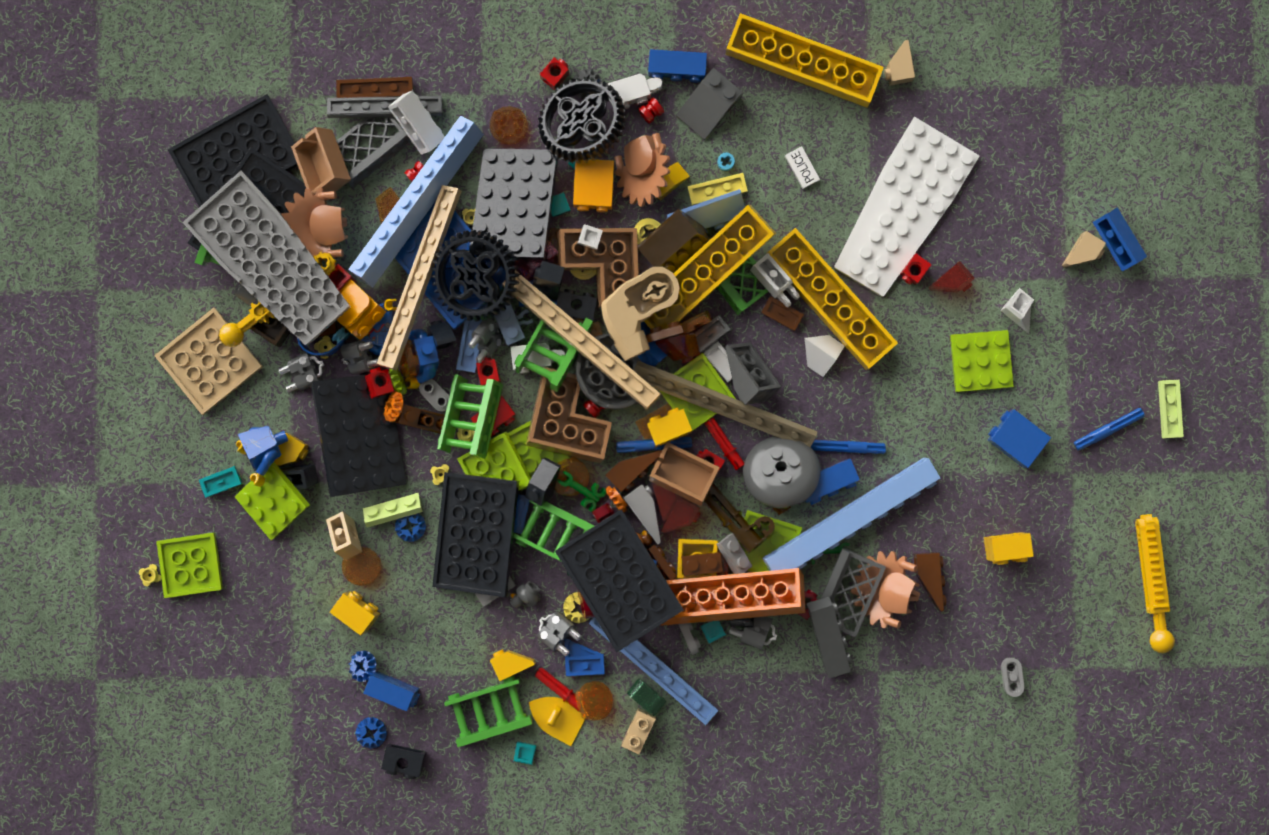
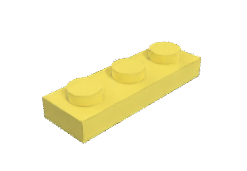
M743 173L687 187L692 206L738 189L741 190L742 194L748 192Z

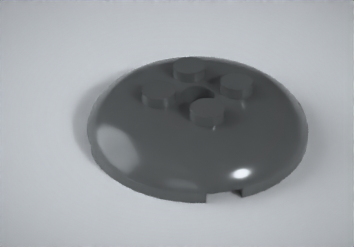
M609 334L594 337L633 371L637 361H641L638 356L624 361ZM579 352L576 360V377L581 390L588 399L601 407L614 410L629 407L637 402Z
M773 436L759 442L748 453L743 466V477L749 493L757 501L773 508H789L788 506L803 503L814 493L820 480V463L813 449L803 442ZM780 467L786 468V470L783 472L777 471L776 469Z

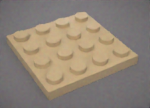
M212 308L154 355L202 415L209 412L263 368L262 364L243 341L236 347H228L221 342L219 338L220 329L223 325L227 324V321L216 308Z

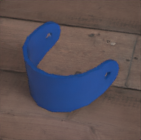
M297 338L298 344L304 351L323 357L333 355L346 341V339H342L327 352L315 353Z

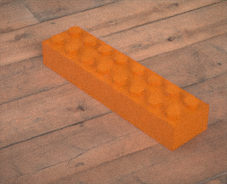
M799 568L668 580L666 582L684 611L660 626L805 613L804 575Z

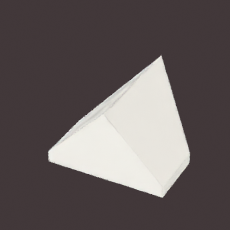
M1019 288L1000 311L1029 334L1031 304L1034 299Z
M830 335L805 338L807 367L824 377L837 360L844 345Z

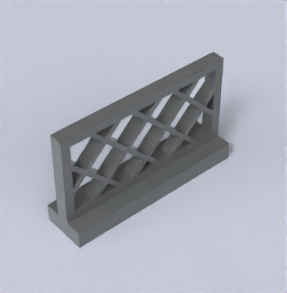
M366 117L337 140L339 149H342L341 154L344 162L353 163L352 169L348 172L351 178L348 184L352 188L356 187L412 142L393 117H386L385 123L376 122L377 117ZM365 125L371 126L370 135L361 134L362 128ZM375 126H384L383 136L374 135ZM388 127H396L399 130L394 136H387ZM357 137L356 146H346L347 139ZM360 138H370L369 147H359ZM373 139H383L382 146L372 148ZM355 150L354 159H344L345 151ZM359 151H368L367 157L364 160H357Z
M845 547L841 550L821 599L829 597L831 602L836 603L834 600L835 595L844 593L847 602L838 605L837 609L849 605L853 615L842 619L839 612L838 616L843 626L842 632L856 637L886 566L856 554ZM852 557L860 560L861 568L851 570L849 563ZM872 566L880 568L878 576L869 577L866 568ZM864 570L868 580L857 583L853 573ZM851 575L855 585L844 588L842 584L843 577ZM869 582L872 589L871 593L862 596L858 586ZM856 587L860 597L849 601L846 591ZM862 600L864 609L855 614L851 604ZM854 618L857 624L855 630L847 629L843 621Z

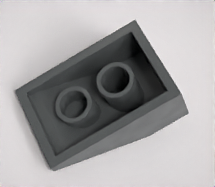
M713 68L701 81L676 116L705 140L740 100L743 92Z
M750 342L732 344L725 347L734 389L739 395V399L745 405L768 401L781 388L779 382Z

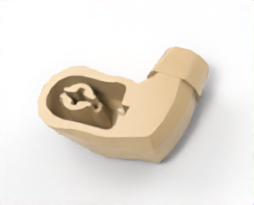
M652 267L626 281L601 304L602 316L607 331L624 361L637 357L650 349L644 330L641 331V322L647 320L655 312L672 306L678 299L680 289L678 280L671 271L664 267Z

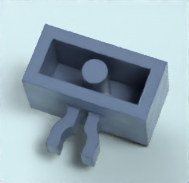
M512 305L506 306L505 311L500 310V315H494L508 347L525 341L526 338L521 326L534 323L532 319L519 322L524 315L529 314V310L526 309L516 316Z

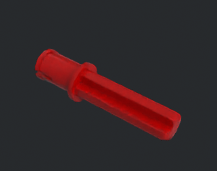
M714 418L707 420L705 426L724 452L723 456L728 458L735 470L739 469L744 465V461L737 453V448L733 447Z
M541 667L536 672V678L564 699L563 702L566 701L578 712L586 703L572 692L573 689H568L544 668Z

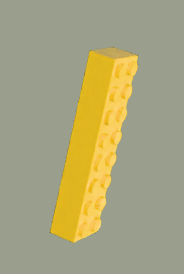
M741 13L725 54L866 108L872 100L884 68L883 66Z
M747 205L673 273L678 280L680 288L678 299L672 306L655 312L644 322L650 329L661 326V329L667 328L671 322H680L767 243L776 232L751 205Z
M796 228L767 252L791 278L793 282L791 285L796 289L801 298L865 370L870 369L898 344Z

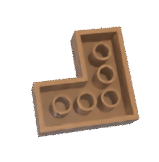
M597 228L603 231L596 250L578 244L582 229H560L557 232L558 265L565 267V270H596L598 308H601L602 302L623 283L638 276L637 228Z
M545 367V369H547V370H549V371H551V372H553V371L556 372V371H557V370H555V369H551V368ZM567 374L558 392L551 390L549 379L541 376L526 446L601 463L605 457L612 422L575 413L580 391L575 374Z

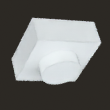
M584 224L578 244L596 250L603 230Z

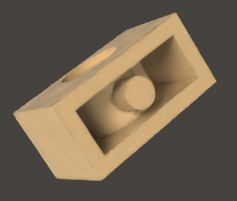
M343 511L326 519L333 549L336 554L347 560L362 552L354 519Z
M638 708L622 741V747L640 754L656 720V716Z

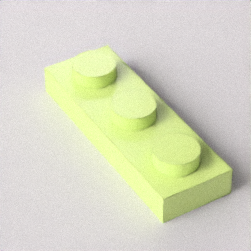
M1180 380L1158 381L1162 438L1184 437Z
M419 493L363 508L364 521L367 527L423 512Z

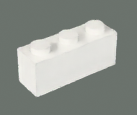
M413 90L401 95L388 106L421 155L432 151L445 138L442 130L433 121L430 113L424 108Z

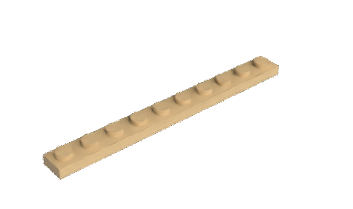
M441 186L377 362L379 366L393 370L398 368L432 274L431 268L435 266L432 261L438 258L435 254L440 252L439 248L443 244L462 192L458 188Z
M522 275L515 277V280L520 282L518 285H514L518 289L517 292H512L515 298L646 410L660 397V393ZM506 280L502 283V286H503L504 288H505Z

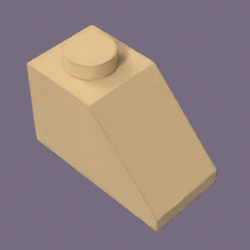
M909 40L903 42L887 65V69L884 70L885 79L889 80L890 85L912 82L915 78Z
M1087 231L1083 232L1062 266L1066 268L1088 263L1096 258L1100 259L1105 251L1103 247L1106 243Z

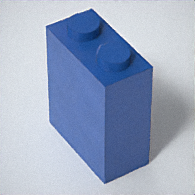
M1015 409L1006 411L1000 418L1002 422L999 426H994L988 435L990 437L988 441L1021 467L1029 468L1051 437Z
M378 671L370 676L363 694L404 711H408L411 707L413 708L420 697V694H418L419 688Z

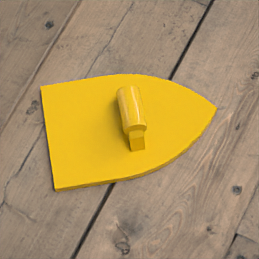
M542 697L530 701L529 706L532 716L539 727L550 736L572 746L589 712L583 708L578 712L569 703L563 702L564 699L558 697Z

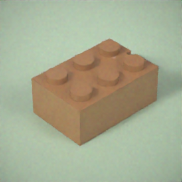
M315 127L305 135V138H301L291 146L305 186L310 188L314 195L318 188H323L324 192L337 191L351 180L333 130Z
M667 442L659 456V461L657 460L650 474L649 481L702 506L720 467Z

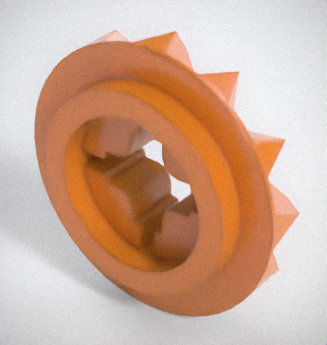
M392 392L388 396L384 407L386 421L394 422L402 412L404 401L400 392Z
M609 485L606 488V493L619 510L622 509L623 512H626V506L628 505L616 488H611Z

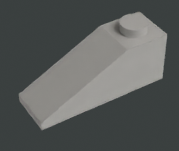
M640 485L625 496L624 499L658 545L661 541L654 500L651 497L654 493L648 485L645 487Z

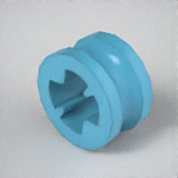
M726 152L718 157L717 164L721 170L729 171L733 168L735 160L732 154ZM726 157L730 158L729 162H731V164L723 166V161L721 162V159H726Z
M342 327L332 337V341H337L338 344L342 339L347 340L350 333H346L345 328Z

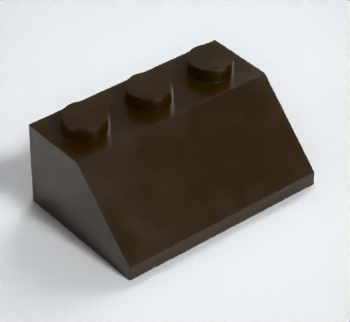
M678 209L637 247L653 267H664L674 273L709 241V237L704 226Z

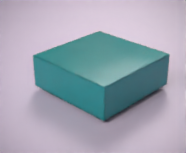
M564 192L553 196L551 212L553 218L571 211Z
M709 621L700 626L708 643L726 635L719 621Z
M517 741L513 761L532 765L536 745Z

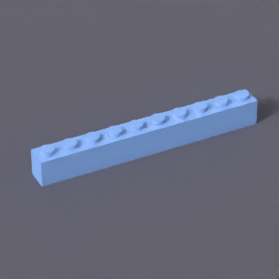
M462 116L458 118L348 269L359 280L372 288L437 200L441 186L448 185L484 135L474 122Z
M922 458L762 559L769 571L801 569L807 565L806 562L812 558L815 560L821 557L824 550L837 547L840 544V540L853 537L856 534V530L860 528L865 529L872 524L871 521L874 519L885 517L888 514L887 511L893 507L894 509L904 505L903 501L909 497L910 499L917 497L925 487L929 489L936 485V481L940 479V476L930 459Z

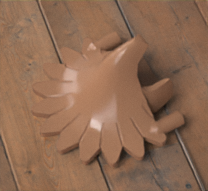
M655 133L652 136L644 135L629 142L624 147L626 166L623 164L622 156L614 157L617 167L615 175L621 177L617 187H624L622 197L627 198L630 196V204H635L637 201L640 207L645 205V201L648 204H653L654 196L661 197L660 187H667V182L663 176L670 174V169L664 165L670 160V157L663 154L666 144H662L660 133Z
M306 188L304 197L299 193H294L295 203L285 202V207L289 213L281 215L311 255L316 256L319 252L330 253L333 258L343 257V249L331 250L332 244L348 238V235H345L343 230L347 226V218L342 217V211H345V208L327 205L325 201L336 199V191L324 192L323 188H318L314 195L310 188Z
M879 551L877 560L872 556L867 558L885 565L886 569L865 617L870 615L871 625H875L880 620L882 628H887L889 625L899 629L901 621L893 619L891 616L894 613H911L912 610L908 609L909 601H918L920 593L914 590L915 586L918 587L919 584L906 576L905 569L915 573L918 566L907 562V557L905 556L897 560L894 551H891L887 558L882 551ZM875 566L866 568L870 578L878 576L880 568ZM864 570L860 571L861 576H854L857 583L868 580ZM869 582L858 586L862 596L871 593L872 589ZM856 587L851 589L852 594L859 596ZM862 600L853 603L854 606H863L861 610L863 611L864 605Z

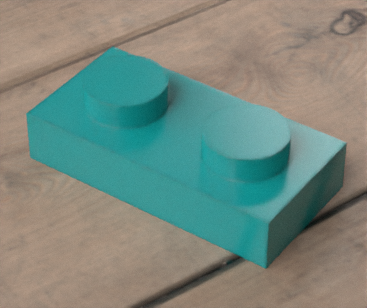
M236 466L199 479L205 498L243 484Z

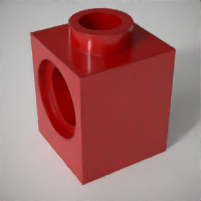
M554 57L539 74L540 79L553 90H556V87H559L570 74L569 66L562 59L558 61ZM559 69L561 73L558 76H552L551 71Z
M914 254L900 273L903 276L902 280L909 285H912V283L916 285L932 264L918 254ZM911 266L918 268L919 274L917 276L910 273Z
M487 357L481 363H476L481 385L485 386L487 379H494L501 383L495 359ZM486 368H493L492 375H484V370Z
M381 367L369 370L370 374L366 375L365 379L371 398L394 392L388 369L381 370ZM376 377L382 380L383 384L381 387L376 384Z
M704 449L703 452L699 450L696 455L701 459L707 456L711 457L714 465L720 468L725 462L724 459L707 449Z

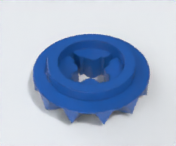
M419 513L399 518L395 522V531L399 538L408 542L420 539L426 529L425 520ZM408 519L411 523H418V525L412 528V533L409 529H402L408 525Z
M357 651L354 656H351L349 673L352 674L353 679L365 682L376 671V659L368 651ZM359 662L363 663L365 670L360 669Z
M374 717L363 719L357 725L355 732L357 742L363 747L370 749L379 747L385 741L387 735L384 723ZM368 728L370 730L378 729L374 733V738L371 736L364 737L368 733Z

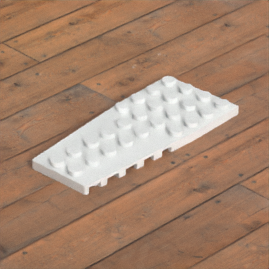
M914 117L883 167L834 269L883 297L950 206L978 160L979 155Z

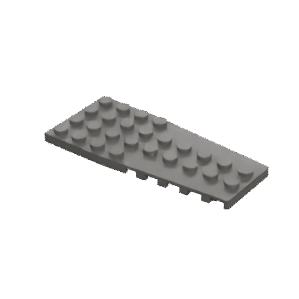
M242 171L238 172L182 222L215 260L299 338L304 345L308 346L350 308L348 302L283 216Z

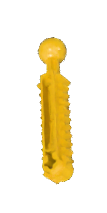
M319 252L318 255L313 256L328 276L332 271H335L336 260L330 253ZM323 260L326 261L327 266L325 268L322 266ZM259 301L258 304L251 303L250 314L237 324L227 323L223 325L220 329L219 338L225 346L236 347L243 341L244 332L257 322L269 324V317L274 319L275 316Z
M1152 514L1140 515V519L1135 521L1146 611L1153 614L1155 629L1150 636L1149 643L1154 651L1167 653L1174 647L1175 639L1166 628L1165 612H1170L1159 521L1157 517H1152Z

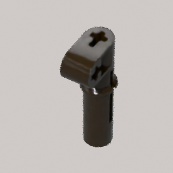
M714 483L712 484L704 502L722 521V526L728 528L748 553L753 552L773 535L775 526L771 518L766 516L760 517L750 525L742 516V511H738ZM713 497H715V498L720 502V504L726 509V511H727V512L733 517V519L739 524V526L741 527V529H739V528L734 524V522L727 516V514H726V513L721 509V507L715 502V500L713 499ZM761 524H769L768 531L762 530L764 537L761 539L753 528L756 527L760 531L762 529Z

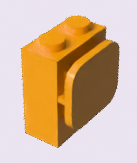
M589 159L588 163L582 160L579 164L575 160L574 208H577L578 211L596 209L597 212H608V210H612L614 161H592V159Z
M350 279L339 291L350 305V308L337 321L361 340L382 319L386 311Z

